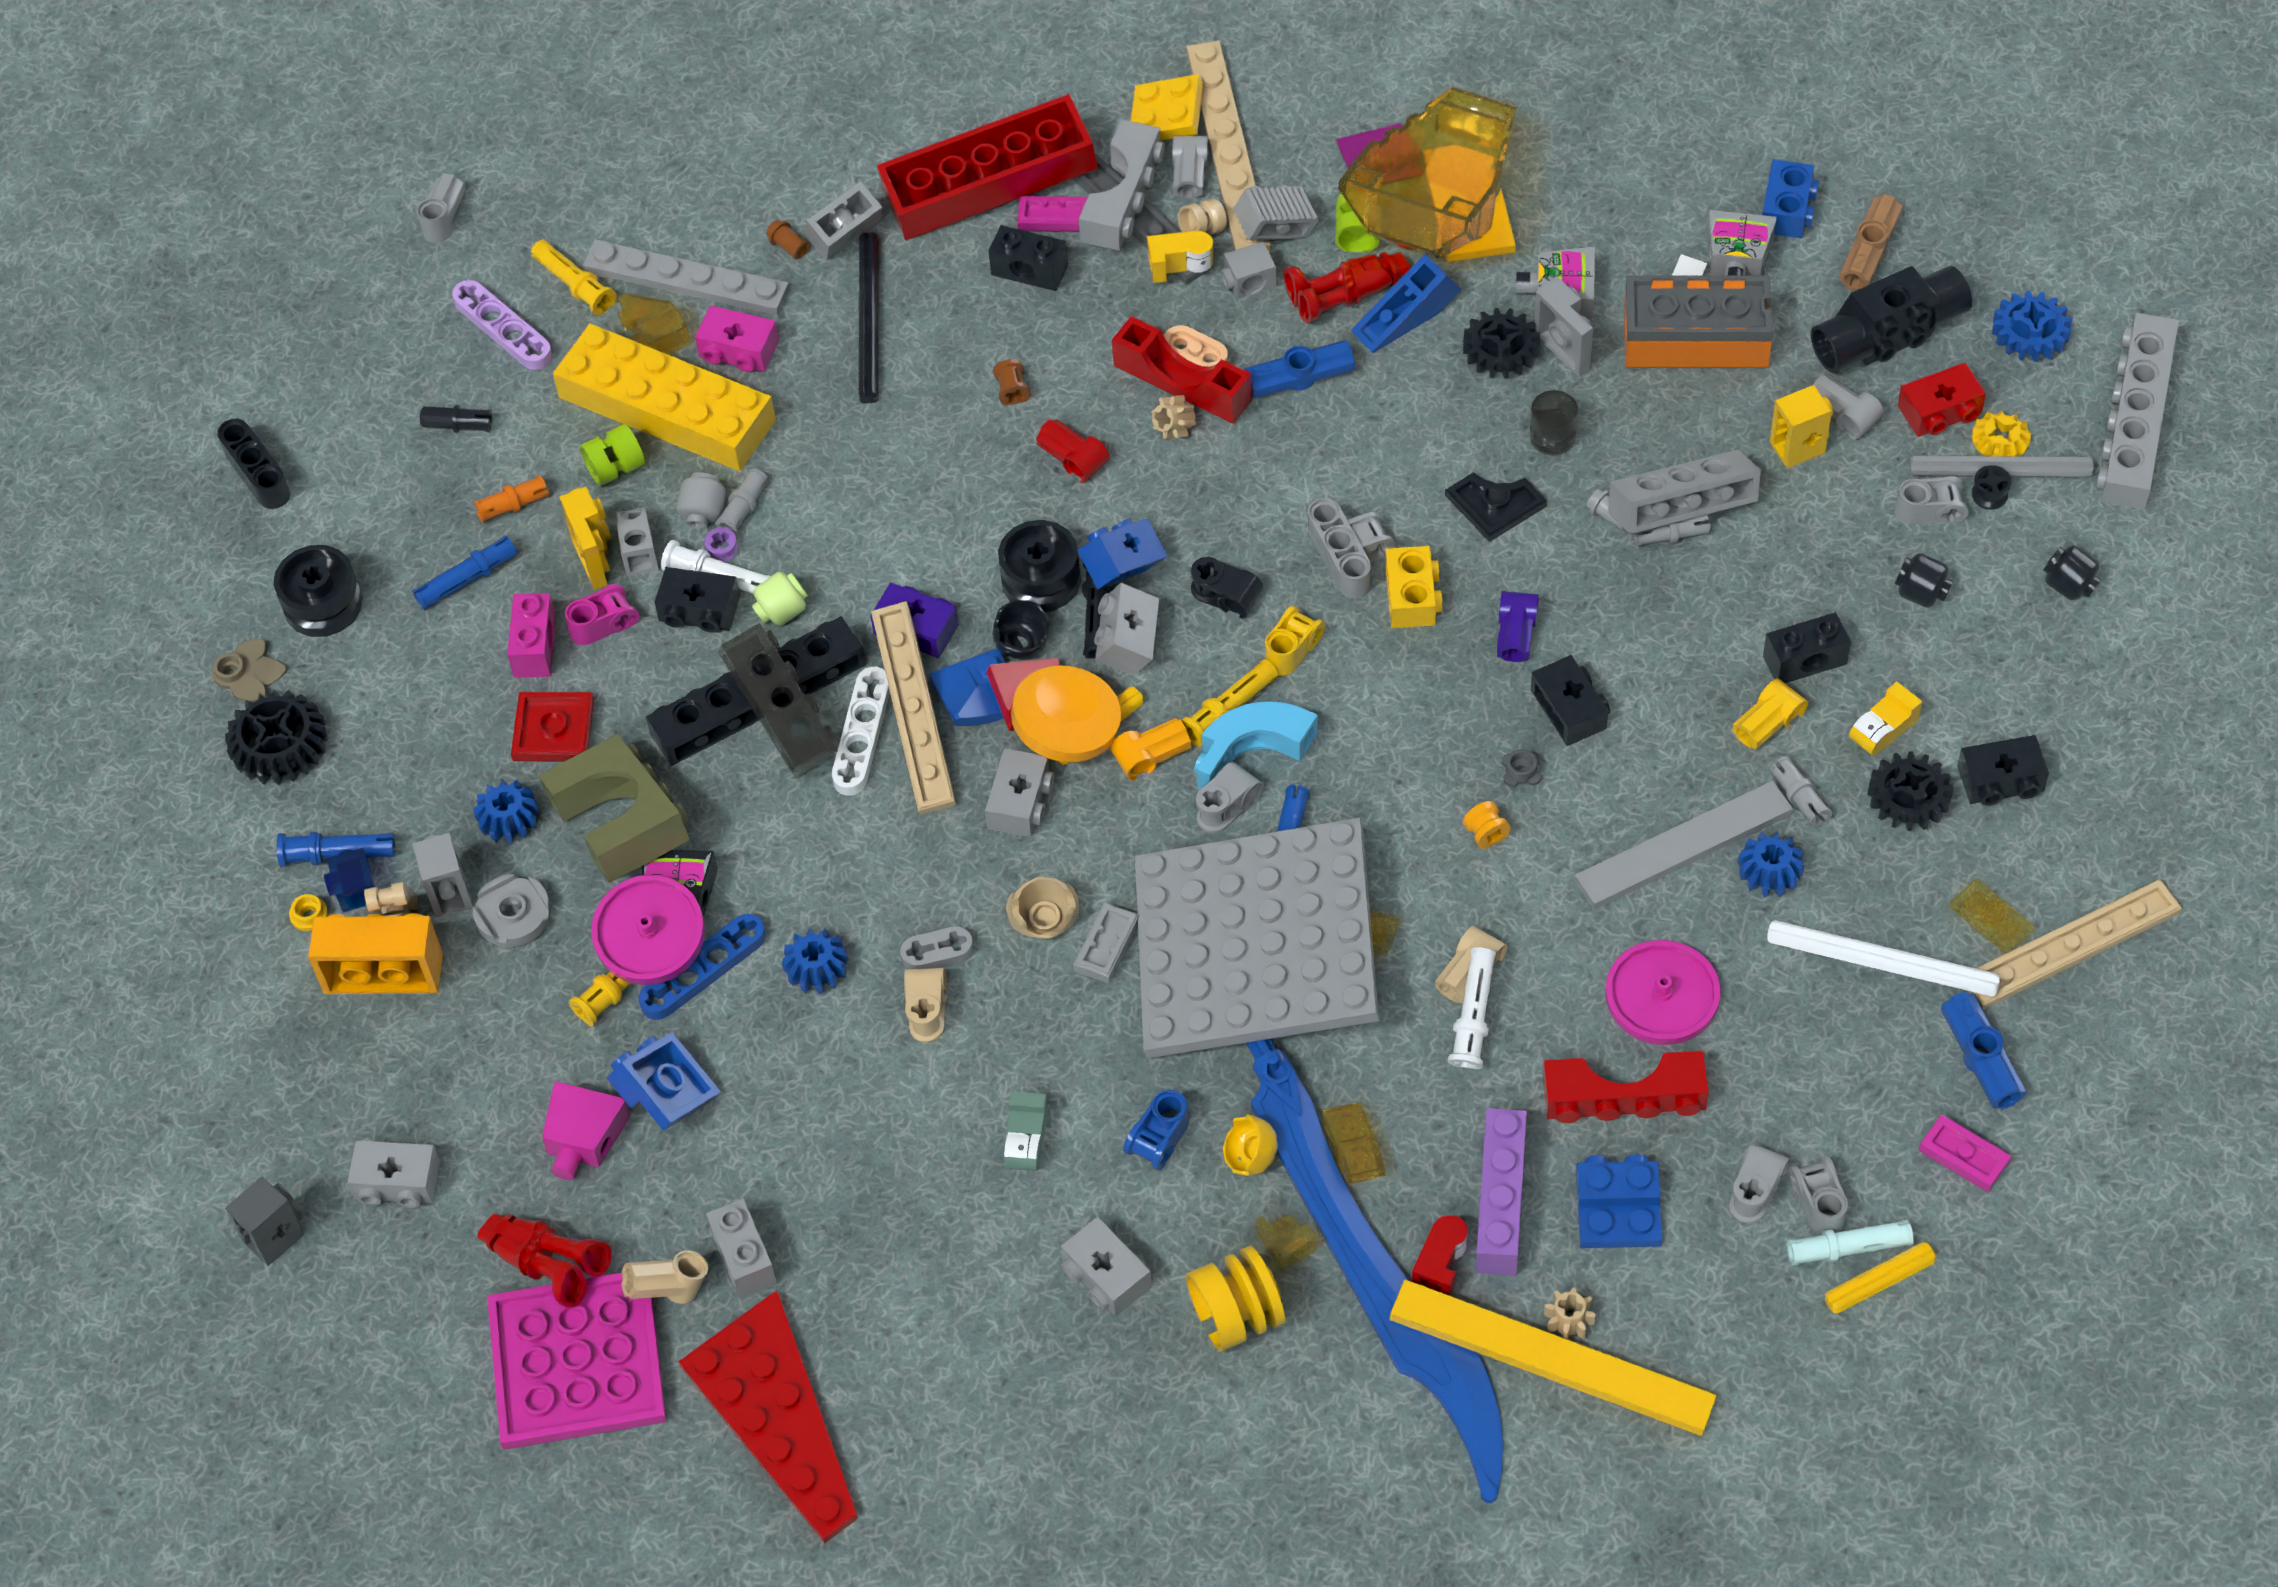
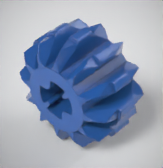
M501 779L499 786L496 788L487 784V794H478L476 800L478 806L474 807V817L478 821L480 831L484 836L490 834L491 839L495 843L505 835L506 840L512 844L513 834L516 833L526 839V827L536 828L537 820L535 816L539 815V806L537 801H535L533 791L529 787L523 788L518 780L508 786L507 782Z
M1761 831L1757 841L1748 838L1744 850H1741V853H1739L1740 880H1748L1747 886L1749 891L1761 886L1764 898L1769 894L1770 889H1774L1775 893L1781 897L1785 892V888L1794 890L1798 879L1803 876L1802 849L1794 848L1792 837L1782 841L1778 831L1773 835V838H1768Z
M810 927L805 937L794 933V944L785 945V957L782 961L783 971L786 972L789 983L792 986L800 984L804 994L810 990L812 985H815L816 991L820 995L825 983L836 989V977H845L847 972L845 964H847L848 955L847 951L843 948L842 940L838 936L830 937V933L826 928L818 935Z

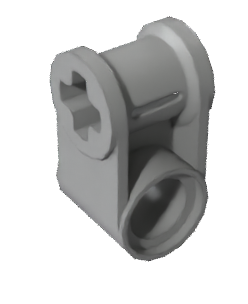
M1955 476L1929 479L1912 478L1904 481L1899 487L1894 506L1896 518L1905 524L1911 525L1962 522L1969 515L1968 506L1962 501V481Z
M1234 762L1226 764L1196 794V805L1199 809L1196 818L1198 826L1208 833H1218L1226 829L1238 816L1251 807L1249 805L1251 801L1256 802L1259 800L1264 789L1263 782Z
M1750 1144L1734 1182L1733 1195L1729 1204L1730 1213L1736 1220L1749 1224L1755 1223L1763 1217L1774 1192H1777L1779 1188L1777 1186L1781 1175L1784 1176L1790 1158L1756 1144Z
M1830 1157L1821 1158L1820 1163L1803 1168H1798L1797 1166L1789 1167V1182L1797 1201L1801 1203L1813 1232L1818 1235H1822V1231L1832 1229L1834 1233L1842 1232L1846 1222L1848 1201ZM1821 1211H1832L1836 1215H1824Z

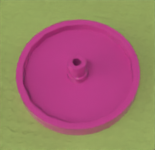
M642 875L619 883L603 897L592 919L591 936L600 961L613 975L629 983L653 985L677 977L694 962L704 942L705 922L696 898L684 885L665 876Z
M1654 940L1629 948L1615 960L1607 976L1605 998L1612 1018L1626 1033L1647 1043L1672 1045L1698 1036L1711 1024L1719 1007L1720 983L1713 966L1695 949L1679 942Z

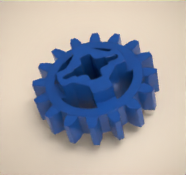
M2026 290L2024 298H2020L2019 295L2013 293L2011 301L2002 300L2000 308L1996 309L1994 313L1992 334L1997 335V346L2006 344L2005 353L2009 355L2016 351L2019 353V360H2023L2026 355H2031L2033 361L2038 362L2039 355L2041 354L2047 359H2051L2053 351L2061 353L2064 344L2069 341L2072 318L2066 317L2068 308L2066 306L2057 308L2058 299L2056 297L2049 301L2045 300V292H2041L2038 297H2032L2030 290Z

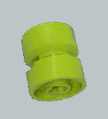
M1351 188L1340 193L1336 199L1335 243L1344 252H1371L1380 243L1381 199L1372 190Z
M626 424L607 431L605 439L595 437L579 445L582 459L599 487L618 479L620 471L628 474L645 465L644 455L638 441ZM606 450H609L614 462L610 463L605 453Z

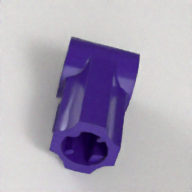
M1501 592L1498 623L1501 625L1498 634L1497 657L1504 661L1519 663L1529 660L1532 628L1536 627L1539 594Z

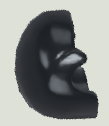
M1012 600L1003 605L998 610L993 625L992 636L993 642L996 643V648L1002 654L1014 659H1031L1042 651L1043 646H1045L1050 625L1049 617L1041 606L1029 600ZM1017 636L1025 638L1028 645L1023 647Z

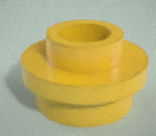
M304 894L297 897L289 910V918L292 925L301 931H312L314 917L328 916L325 902L312 894ZM306 911H315L311 916L303 917Z

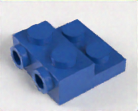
M673 1032L659 1040L655 1036L650 1037L636 1049L637 1053L633 1055L630 1051L623 1053L611 1064L614 1070L607 1077L631 1109L641 1103L663 1131L702 1108L721 1093Z
M1635 1154L1626 1157L1624 1162H1608L1606 1157L1594 1155L1587 1157L1584 1163H1577L1576 1190L1580 1248L1662 1247L1658 1161H1649L1647 1156Z

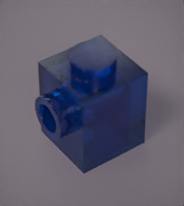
M365 849L345 850L338 855L328 857L327 862L330 873L324 874V880L329 896L336 895L343 913L365 907L364 889L376 887Z

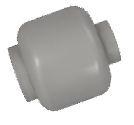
M697 472L681 482L676 509L677 513L687 520L686 524L688 526L705 529L708 527V523H715L722 515L726 489L719 483V478L712 474Z

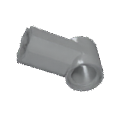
M1174 135L1173 195L1181 199H1196L1198 196L1203 195L1205 167H1208V136Z
M443 173L441 177L436 178L428 198L417 206L416 212L422 235L428 242L440 243L447 240L452 234L453 228L451 223L466 191L464 182L457 179L453 174Z
M1822 374L1813 384L1821 396L1827 397L1833 409L1832 417L1836 419L1838 428L1841 431L1845 429L1853 434L1854 437L1852 438L1854 440L1862 437L1884 415L1881 403L1873 395L1866 392L1857 395L1829 375L1825 376Z

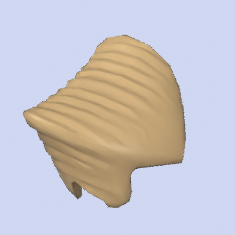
M1038 876L1023 883L1014 893L1010 894L1007 899L1006 912L1011 926L1020 934L1032 938L1051 939L1073 926L1079 916V900L1077 893L1070 884H1066L1056 878Z

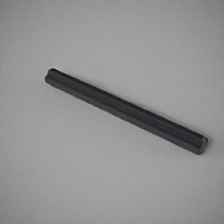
M873 232L869 234L862 233L859 237V401L865 404L878 401L879 242L877 234Z

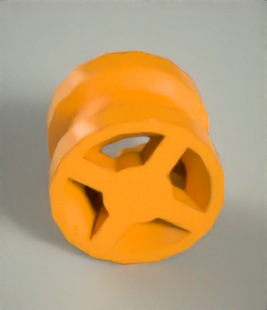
M1486 801L1476 805L1463 818V825L1469 832L1475 834L1474 841L1480 849H1486L1504 840L1511 831V826L1507 820L1499 817V809L1493 801Z

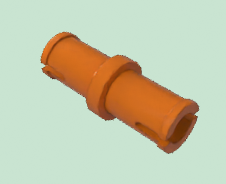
M539 475L534 479L513 487L506 485L502 487L501 492L473 501L475 509L478 508L476 511L478 518L484 523L486 520L512 511L513 514L519 512L520 507L544 497H549V492L547 489H544L547 486L542 476Z

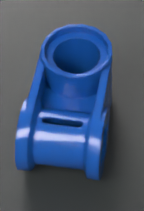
M1175 1090L1159 1092L1141 1119L1129 1132L1123 1147L1124 1153L1128 1155L1135 1153L1150 1161L1154 1169L1161 1170L1189 1125V1114L1185 1097ZM1171 1110L1179 1112L1173 1118L1162 1116L1165 1112Z

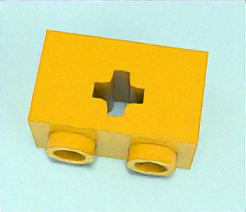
M1814 385L1775 400L1770 444L1786 468L1826 452L1833 409L1828 398L1822 397Z

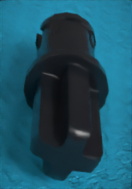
M455 405L454 408L424 406L420 411V425L422 427L453 429L454 433H458L459 430L486 432L491 430V425H489V423H492L491 409L460 408V405Z

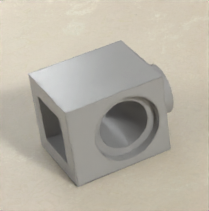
M1263 241L1224 254L1225 269L1220 271L1222 282L1226 290H1233L1237 299L1277 287L1276 266Z

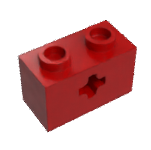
M1964 362L1902 385L1897 406L1917 437L1928 433L1930 435H1937L1952 424L1960 421L1970 423L1978 418L1983 411L1986 392Z

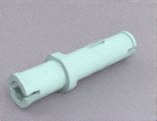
M1908 1220L1836 1233L1829 1229L1822 1231V1235L1795 1240L1789 1239L1787 1241V1251L1792 1266L1824 1259L1831 1263L1837 1262L1839 1257L1900 1246H1912L1913 1232Z

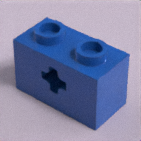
M1131 518L1126 519L1111 528L1112 531H1109L1107 527H1103L1087 536L1089 543L1077 550L1097 589L1141 574L1168 557L1148 518L1133 523Z

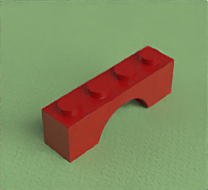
M1133 316L1129 317L1112 339L1114 367L1174 396L1183 395L1186 402L1231 424L1236 422L1252 401L1251 373L1222 359L1214 366L1195 364L1177 353L1167 342L1160 329Z
M1703 1050L1663 1053L1655 1071L1648 1077L1633 1083H1615L1601 1078L1591 1070L1584 1058L1544 1060L1542 1078L1547 1119H1556L1560 1123H1573L1578 1121L1580 1117L1594 1116L1602 1121H1611L1617 1119L1620 1115L1636 1114L1640 1118H1653L1658 1116L1660 1112L1675 1111L1681 1116H1691L1707 1108L1709 1091Z

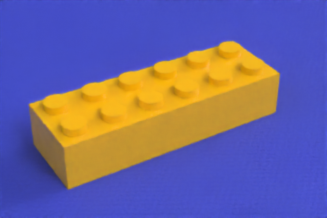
M589 323L552 373L559 398L739 472L776 421L771 396Z

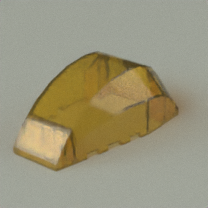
M1451 87L1429 102L1423 113L1420 115L1413 113L1407 117L1404 126L1399 129L1393 127L1385 132V137L1382 141L1374 140L1369 143L1341 177L1338 189L1372 238L1423 255L1426 254L1435 259L1449 255L1481 239L1492 227L1517 107Z

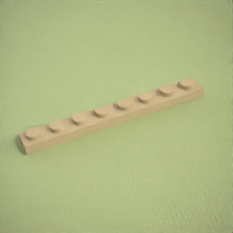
M1220 41L1188 45L1186 49L1192 75L1199 74L1203 81L1200 110L1206 134L1209 137V147L1234 250L1263 241L1268 252H1270L1269 239L1247 240V235L1244 234V229H1241L1239 219L1236 218V213H1234V207L1244 190L1255 186Z

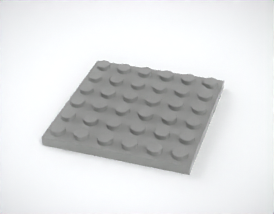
M1360 818L1135 856L1137 914H1139L1138 937L1143 1048L1147 1058L1379 1021L1364 835Z

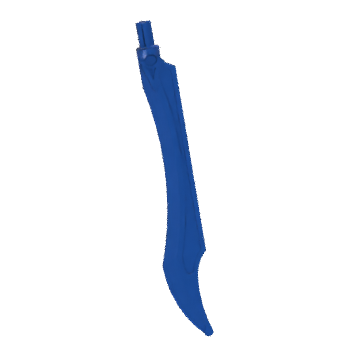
M1270 1039L1247 1042L1246 1045L1255 1059L1252 1068L1261 1082L1258 1093L1251 1101L1252 1111L1256 1117H1260L1268 1122L1276 1132L1277 1156L1399 1374L1413 1378L1424 1385L1437 1398L1455 1425L1466 1447L1482 1500L1486 1503L1495 1502L1498 1496L1502 1473L1503 1442L1501 1420L1496 1396L1479 1354L1389 1320L1404 1279L1408 1281L1409 1279L1380 1243L1348 1190L1322 1132L1313 1102L1284 1050L1275 1049Z

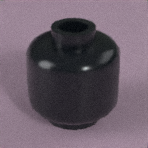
M2070 545L2066 549L2060 546L2043 568V571L2047 573L2045 577L2047 585L2069 600H2075L2081 594L2089 597L2101 581L2096 576L2100 566L2099 562L2074 545Z
M1919 553L1912 559L1906 557L1894 584L1899 586V595L1902 598L1929 608L1935 604L1937 599L1945 601L1953 581L1947 579L1949 568L1945 563Z

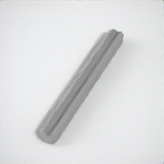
M1913 456L1910 459V473L1915 476H1975L1979 469L1988 465L2002 467L2010 476L2090 477L2093 473V459L2091 457Z

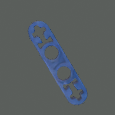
M752 914L740 915L704 941L697 958L683 972H693L698 975V979L694 984L690 986L678 984L677 980L680 976L678 975L663 983L646 985L638 996L643 1014L653 1020L668 1017L760 948L766 938L762 920ZM746 928L749 931L754 929L755 935L751 938L748 935L742 936L741 929ZM728 938H731L733 944L737 942V950L734 949L732 943L728 940ZM722 949L728 952V957L721 963H712L707 959L708 955L714 950ZM667 984H671L674 992L677 993L676 996L673 995L672 990L668 992ZM653 996L658 999L663 997L664 1004L658 1006L656 1003L651 1005L650 998Z

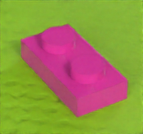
M1942 1114L1922 1140L1919 1147V1152L1988 1193L2009 1165L2011 1155Z

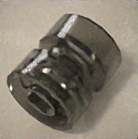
M1551 390L1539 394L1533 400L1529 438L1531 445L1536 451L1544 455L1557 456L1570 451L1575 445L1578 406L1571 395L1564 391Z

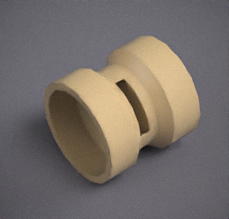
M1217 199L1202 201L1199 205L1194 203L1182 206L1178 213V223L1181 232L1203 231L1209 235L1222 232L1226 226V213L1223 205Z

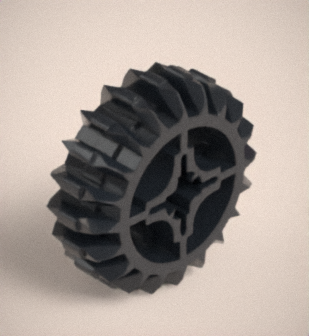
M274 689L271 697L265 698V696L259 693L258 701L252 703L246 700V709L235 710L234 717L236 720L228 721L227 728L229 732L225 734V742L228 748L227 753L230 760H233L236 769L240 773L244 772L250 781L258 777L259 781L265 785L270 776H272L273 781L280 785L282 776L287 775L294 782L295 771L300 770V772L308 775L306 763L318 765L319 757L317 754L325 753L326 746L324 742L328 740V733L325 728L324 717L322 714L320 715L313 701L308 702L303 694L295 697L288 690L283 696H280ZM301 723L304 725L301 736L297 738L295 737L296 727ZM253 734L258 736L255 740L256 745L253 749H250L249 742Z

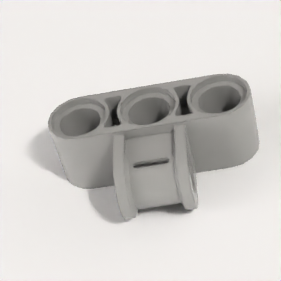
M1320 498L1313 501L1308 509V532L1339 591L1349 598L1362 597L1368 593L1371 586L1370 562L1386 557V549L1395 548V542L1383 530L1381 526L1383 521L1378 513L1369 512L1347 520L1336 501L1329 498Z

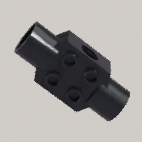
M1913 266L1903 269L1852 292L1835 317L1813 326L1811 329V343L1814 352L1822 366L1832 373L1860 360L1865 366L1878 360L1880 362L1888 361L1896 352L1906 347L1917 348L1922 345L1938 325L1969 312L1973 302L1969 285L1962 273L1954 266L1945 267L1923 278Z

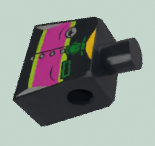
M670 850L642 865V875L665 876L684 885L696 898L704 917L718 871L714 851Z

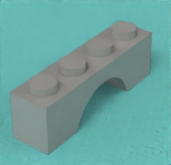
M1120 120L1110 143L1111 168L1122 174L1124 179L1120 184L1108 191L1089 194L1079 217L1081 243L1120 251L1124 239L1130 238L1132 235L1135 213H1140L1143 208L1145 188H1151L1155 175V164L1162 162L1165 152V143L1160 141L1159 127Z

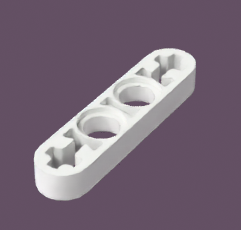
M868 667L859 673L832 770L833 784L840 794L846 796L860 793L865 788L890 695L885 670L880 667ZM877 679L880 684L875 686L873 699L869 697L868 685ZM863 710H871L876 713L875 718L869 722H860L856 719V716ZM855 741H863L868 744L867 749L861 753H852L847 748ZM849 763L855 764V777L850 780V783H846L843 777L848 776L850 770Z

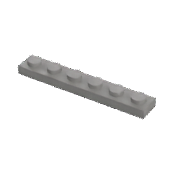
M599 240L594 241L582 265L584 271L592 272L595 275L773 315L779 314L790 290L789 282Z

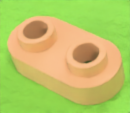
M1174 326L1164 333V337L1170 346L1182 357L1195 364L1214 366L1221 359L1228 362V352L1222 343L1188 326ZM1185 345L1186 348L1179 349L1176 346ZM1209 359L1215 360L1214 362H1205Z

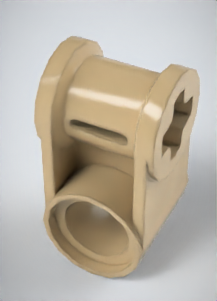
M945 968L907 969L904 975L905 1011L909 1020L910 1033L919 1042H934L943 1034L945 1027V1002L947 1001V995H944V989L947 990Z

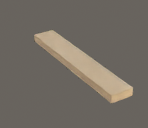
M906 601L873 610L871 614L919 814L957 806L909 605Z
M2159 879L1976 968L1997 973L2000 976L1999 988L1995 996L1968 992L1974 994L1981 1009L1984 1010L2180 914L2182 907Z

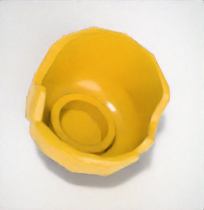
M1247 1114L1246 1117L1234 1118V1127L1227 1133L1222 1148L1225 1163L1235 1174L1254 1176L1263 1173L1274 1162L1277 1153L1276 1132L1268 1122L1260 1117Z

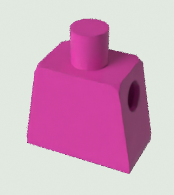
M555 1081L542 1134L547 1154L556 1156L551 1172L561 1179L573 1180L580 1163L600 1167L631 1116L626 1101L620 1097Z

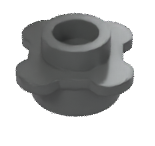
M1524 749L1505 754L1502 757V765L1506 768V774L1503 777L1504 783L1511 787L1516 786L1518 783L1537 785L1541 780V774L1537 771L1538 755ZM1523 767L1525 770L1519 771L1518 768Z

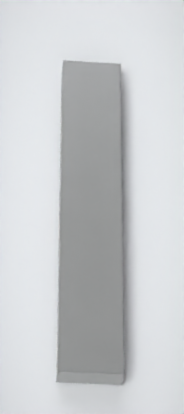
M1772 780L1575 874L1574 881L1595 910L1791 816L1793 808Z

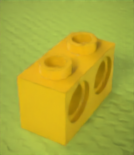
M1430 546L1386 549L1385 568L1391 628L1435 625L1436 613L1442 612L1441 590L1434 591V582H1439L1438 560H1431Z

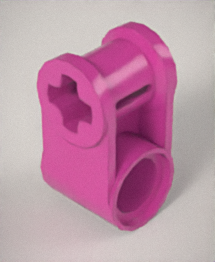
M619 584L608 585L596 593L575 600L568 605L565 611L570 639L579 645H589L613 633H619L636 625L640 617L637 609L629 605L626 600V591Z

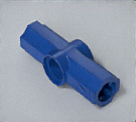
M1342 340L1314 349L1301 345L1293 346L1285 352L1283 358L1247 367L1244 370L1251 373L1252 397L1258 398L1290 388L1298 391L1306 390L1315 381L1355 370V361L1349 342Z
M1962 992L1952 996L1951 999L1942 1004L1941 1012L1964 1053L1963 1061L1965 1066L1977 1077L1993 1109L1999 1108L2003 1110L2014 1106L2025 1097L2026 1090L2003 1050L2004 1040L1997 1029L1991 1027L1973 993ZM1976 1048L1987 1049L1990 1053H1981Z

